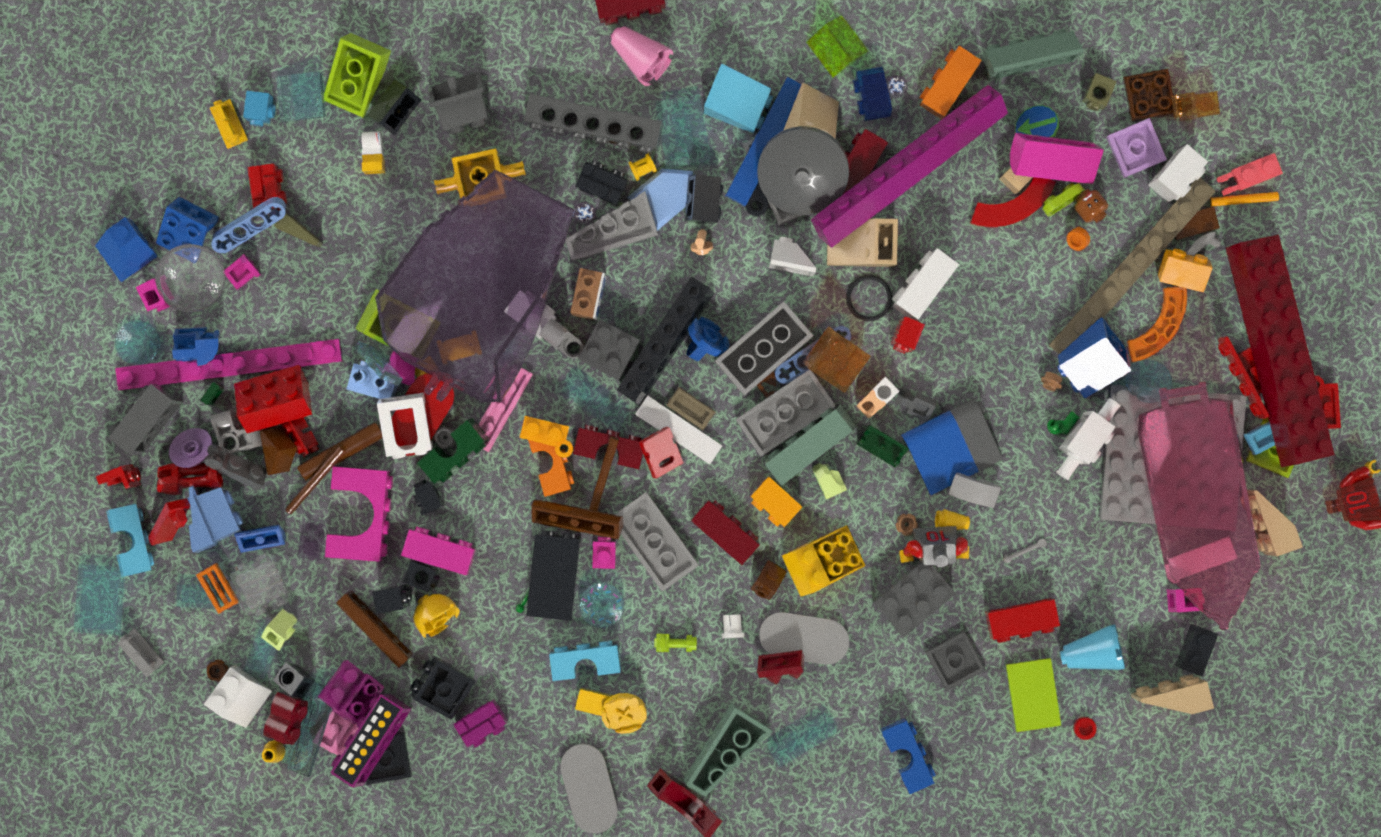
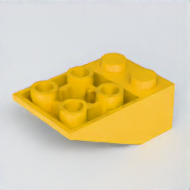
M847 525L782 555L800 597L812 594L866 566Z

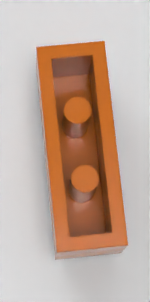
M958 46L956 51L950 50L944 59L947 62L943 70L938 68L932 77L935 83L931 89L926 86L919 97L923 100L920 106L941 120L945 117L982 61L961 46Z

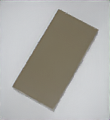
M680 387L677 388L666 406L701 430L705 429L716 413Z

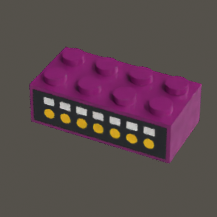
M380 694V696L376 695L369 705L371 710L367 716L363 715L357 723L356 727L359 729L354 736H349L344 744L346 749L343 754H338L331 764L334 768L330 773L352 788L364 785L384 754V751L391 743L394 735L412 710L410 706L391 694Z

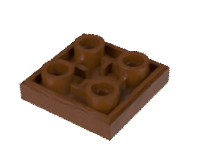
M1168 69L1123 77L1131 122L1177 113Z

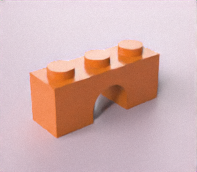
M528 440L532 453L545 451L553 459L552 468L547 473L538 475L544 497L572 489L571 484H575L571 471L567 472L565 466L568 458L558 456L555 446ZM560 449L562 453H566L565 449Z

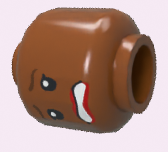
M1087 189L1075 199L1076 204L1074 208L1086 223L1093 221L1098 223L1107 216L1105 211L1109 205L1097 190L1090 191Z

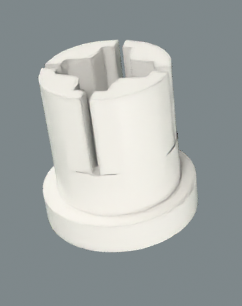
M723 615L724 634H722V638H743L741 615Z

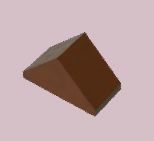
M282 427L261 430L260 436L267 475L289 472L297 446Z

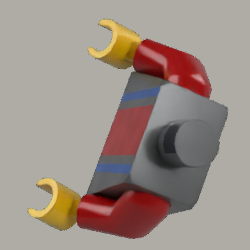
M956 526L913 529V540L909 541L904 549L899 551L901 563L914 561L913 556L920 559L923 565L945 567L947 564L956 563L958 558L969 559V546L965 538L959 537L956 539Z

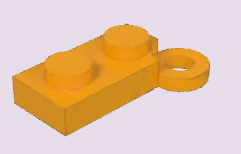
M529 416L524 417L519 438L555 446L556 454L562 458L569 457L573 452V445L567 440L569 426ZM563 444L568 446V452L566 453L560 451V446Z

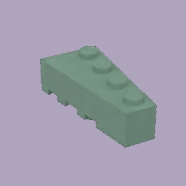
M841 404L834 410L831 407L820 415L822 419L816 424L814 421L809 423L802 429L805 433L797 437L794 435L785 442L787 447L782 451L777 448L767 456L770 460L765 465L781 486L856 428L857 424Z
M731 703L683 778L685 784L706 797L773 730L764 722Z

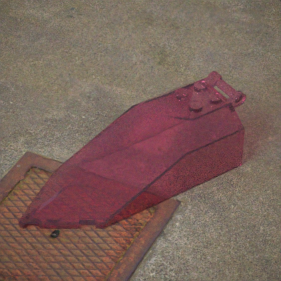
M1206 381L1199 382V385L1168 390L1167 388H1160L1159 394L1162 406L1139 415L1138 434L1166 576L1172 584L1175 583L1184 591V595L1209 619L1212 618L1219 625V629L1227 630L1230 620L1236 615L1251 586L1250 582L1255 573H1258L1261 567L1233 400L1209 398ZM1195 394L1201 395V399L1173 404H1169L1168 400L1170 398Z

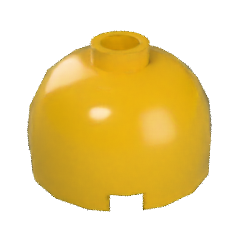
M427 594L418 600V605L413 614L414 624L424 638H426V634L432 637L447 628L449 625L444 624L453 615L457 618L460 610L446 595L432 594L429 596Z

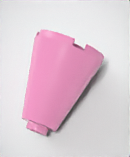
M625 26L616 28L611 34L612 46L642 85H651L649 81L653 77L657 81L669 67L672 61L669 55H673V51L669 47Z

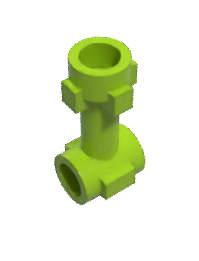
M656 634L654 648H656V652H669V648H686V652H692V650H697V637L686 635V639H670V634Z

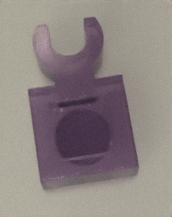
M307 520L305 527L308 536L301 535L297 557L321 561L325 538H319L318 535L322 532L324 523L319 522L318 529L313 530L311 528L312 520Z

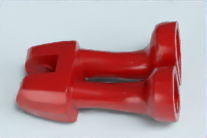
M170 463L157 468V476L159 478L157 481V491L162 494L181 495L184 488L192 486L210 487L212 489L223 487L222 474L204 463L190 468H181L174 463ZM193 475H203V476H198V477L184 478V477L193 476Z

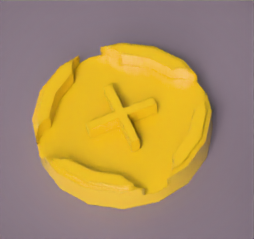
M618 693L610 696L602 707V721L609 729H614L615 732L620 734L639 730L647 719L645 703L638 696L630 693Z

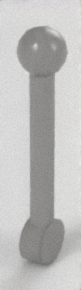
M1039 539L1036 544L1014 554L1004 555L1003 561L1010 563L1013 558L1038 547L1044 548L1047 545V541Z

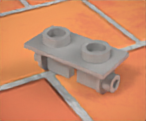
M135 628L130 633L121 637L117 643L146 677L164 663Z

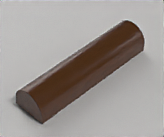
M378 421L371 423L301 463L297 468L306 481H309L339 445L344 446L346 452L335 465L383 438L381 425Z
M535 499L531 505L533 523L619 539L622 532L623 516Z
M353 591L345 593L336 602L337 606L398 669L413 656V653Z

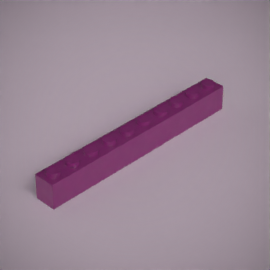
M989 85L985 86L810 219L819 238L831 248L1002 119L1008 114L1002 95Z

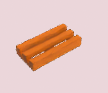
M218 563L196 574L218 614L240 602ZM213 570L215 571V573H216L217 577L219 578L221 584L223 585V587H224V589L226 590L228 596L230 597L231 602L228 601V599H227L226 595L224 594L222 588L220 587V585H219V583L217 582L215 576L213 575V573H212ZM204 575H208L224 606L221 607Z

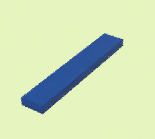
M789 77L785 79L725 195L726 197L744 207L746 206L758 183L757 169L761 152L772 137L784 130L802 84Z

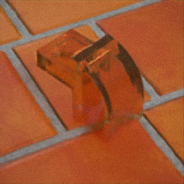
M1217 91L1202 94L1191 92L1171 96L1174 121L1195 120L1197 118L1220 115Z

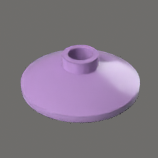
M201 428L185 430L172 441L169 448V457L178 467H194L203 462L205 456L209 455L207 449L208 446L213 444L212 438L207 431Z

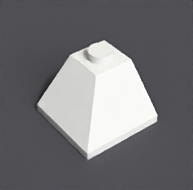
M779 237V240H774L769 268L808 276L815 274L816 267L798 244L792 243L793 239Z

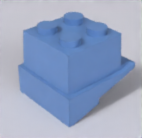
M194 486L189 487V498L187 499L190 503L192 516L189 532L191 549L194 553H199L218 545L217 542L236 532L242 531L240 526L244 523L240 513L233 511L231 505L235 504L230 491H225L220 487L200 495L198 488Z

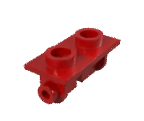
M304 417L281 424L286 434H290L294 440L298 455L301 454L305 458L309 454L308 450L310 453L319 450L317 446L319 443L312 431L305 434L302 432V430L309 427Z

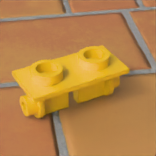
M229 99L224 102L222 100L215 101L213 103L214 106L210 107V111L227 149L248 141L231 100Z

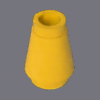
M946 509L936 512L935 527L956 526V530H967L969 528V516Z
M269 741L263 748L262 759L265 762L277 763L285 756V747L278 741ZM268 751H271L273 753V758L271 754L268 753Z

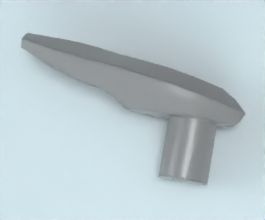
M1215 232L1207 233L1196 240L1186 254L1194 256L1209 244L1217 248L1221 245V240L1215 237Z

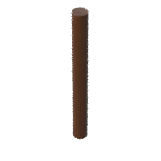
M610 437L589 510L598 511L619 439L617 437Z
M339 445L288 504L285 508L287 513H294L346 452L344 446Z

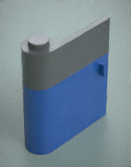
M973 398L901 434V438L905 446L909 448L908 452L912 456L930 496L951 486L957 472L971 476L1003 460L983 416L985 409L980 400L976 402Z

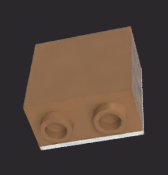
M580 268L570 312L573 316L597 321L606 282L605 273Z

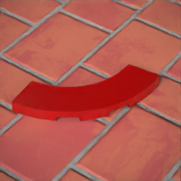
M1033 177L1026 190L1011 201L1001 204L977 202L970 224L996 228L1020 222L1044 204V201L1051 194L1056 181Z

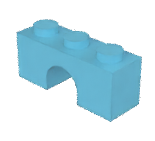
M136 504L107 510L111 533L125 532L132 539L131 549L126 553L116 555L121 577L150 571L154 561L152 553H147L146 544L149 543L146 530L142 531L140 522L144 521L141 508L137 509Z
M612 640L601 641L599 646L590 647V643L576 645L577 649L568 650L567 646L555 647L554 652L549 654L552 681L575 679L576 663L582 659L592 660L597 667L598 675L621 672L618 644H613Z

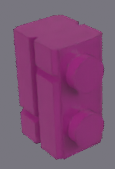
M492 699L456 721L454 727L467 748L472 744L476 748L486 741L485 737L493 733L495 736L506 729L504 725L507 724L508 720L495 699Z

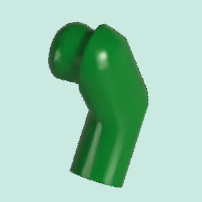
M1071 411L1064 420H1049L1047 429L1054 435L1067 434L1080 417Z

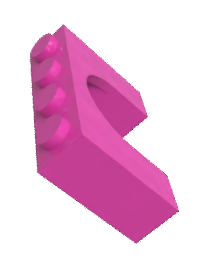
M348 467L332 468L331 489L356 491L365 495L372 503L374 519L369 529L358 536L327 534L325 557L380 562L383 557L387 556L388 545L384 543V536L389 533L390 526L389 521H386V513L391 510V498H388V489L393 487V476H390V471Z

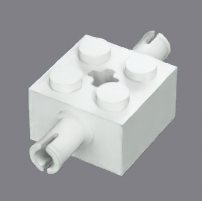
M1108 398L1098 414L1094 411L1083 413L1059 447L1068 457L1059 470H1057V474L1069 480L1079 464L1094 463L1101 455L1099 450L1104 443L1107 445L1114 436L1112 431L1115 426L1109 421L1118 408H1120L1116 401Z

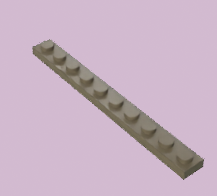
M1202 178L1195 179L1189 185L1191 186L1189 192L1183 198L1180 197L1173 203L1048 346L1058 355L1098 319L1104 318L1215 193V190Z

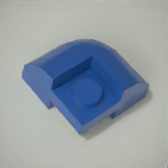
M207 327L175 329L173 334V359H176V361L197 360V366L207 364L218 352L219 330L206 332Z

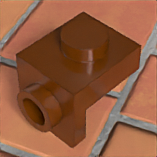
M768 560L752 585L751 590L757 596L770 600L778 590L787 571Z

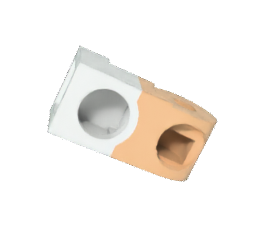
M884 376L856 406L869 419L879 409H882L899 390Z

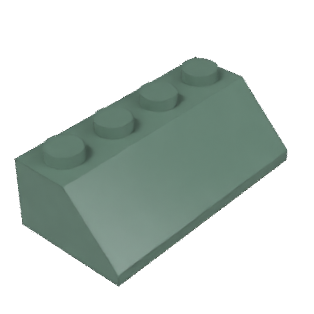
M1066 29L1052 32L1053 35L1044 37V34L1032 36L1031 40L1022 42V39L1010 41L1009 45L1000 47V44L988 46L987 50L983 52L982 58L989 81L1074 62L1084 53L1083 48L1074 31L1066 32Z

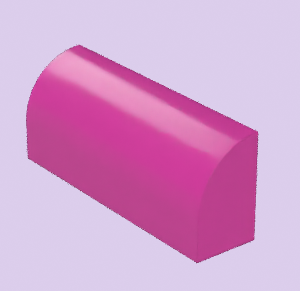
M1015 133L1010 151V165L1013 173L1019 176L1093 184L1104 150L1093 142Z

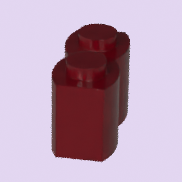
M277 692L271 704V714L266 720L263 735L282 744L294 745L300 736L301 722L307 715L308 701L290 696L286 692Z

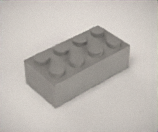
M783 301L716 359L715 363L742 395L745 396L811 339L813 334Z

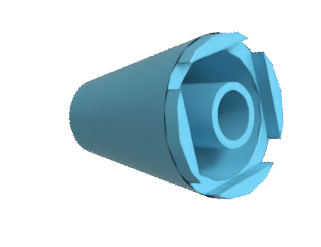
M1115 624L1064 645V651H1060L1062 664H1067L1068 668L1125 669Z

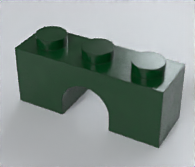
M473 418L466 420L450 434L457 443V451L454 455H448L440 447H436L417 462L434 484L442 481V483L446 482L454 475L451 472L457 466L461 469L470 461L468 457L473 452L477 455L487 446L485 442L490 438Z

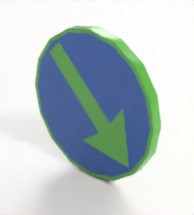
M1036 105L1026 109L1019 115L1015 123V133L1054 137L1059 129L1057 113L1051 107L1045 105Z

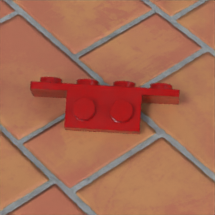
M1228 336L1218 338V349L1228 359L1230 372L1234 377H1237L1240 382L1239 389L1245 397L1247 396L1251 403L1249 405L1251 412L1259 419H1266L1269 417V414L1259 396L1262 391L1251 347L1236 353Z

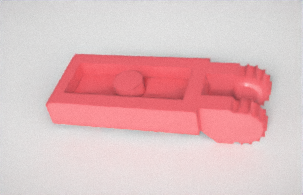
M1275 153L1235 168L1230 173L1216 179L1218 183L1225 182L1232 177L1236 181L1237 185L1227 187L1221 191L1224 196L1279 176L1283 172Z

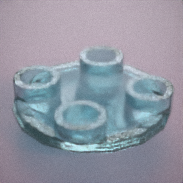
M141 320L130 321L124 324L118 330L115 338V349L118 355L125 362L133 365L145 364L151 361L161 346L156 329L149 323Z

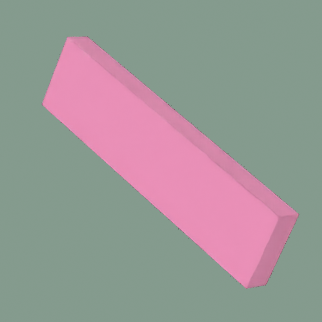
M515 363L512 364L478 424L490 438L485 442L487 446L483 449L487 452H490L533 376L531 372Z

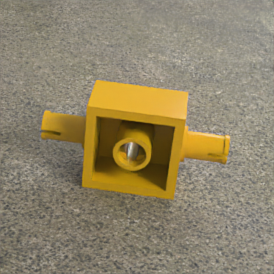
M495 148L451 158L455 172L454 177L434 180L437 194L457 190L461 203L466 206L507 197L506 179L526 175L523 161L503 166L500 162L499 153ZM478 173H482L485 176L481 182L475 179L478 177Z

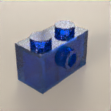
M883 66L856 71L855 80H852L854 94L858 93L860 101H857L859 115L863 114L864 122L890 117L892 104Z

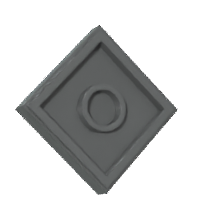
M965 630L924 651L946 692L986 670Z

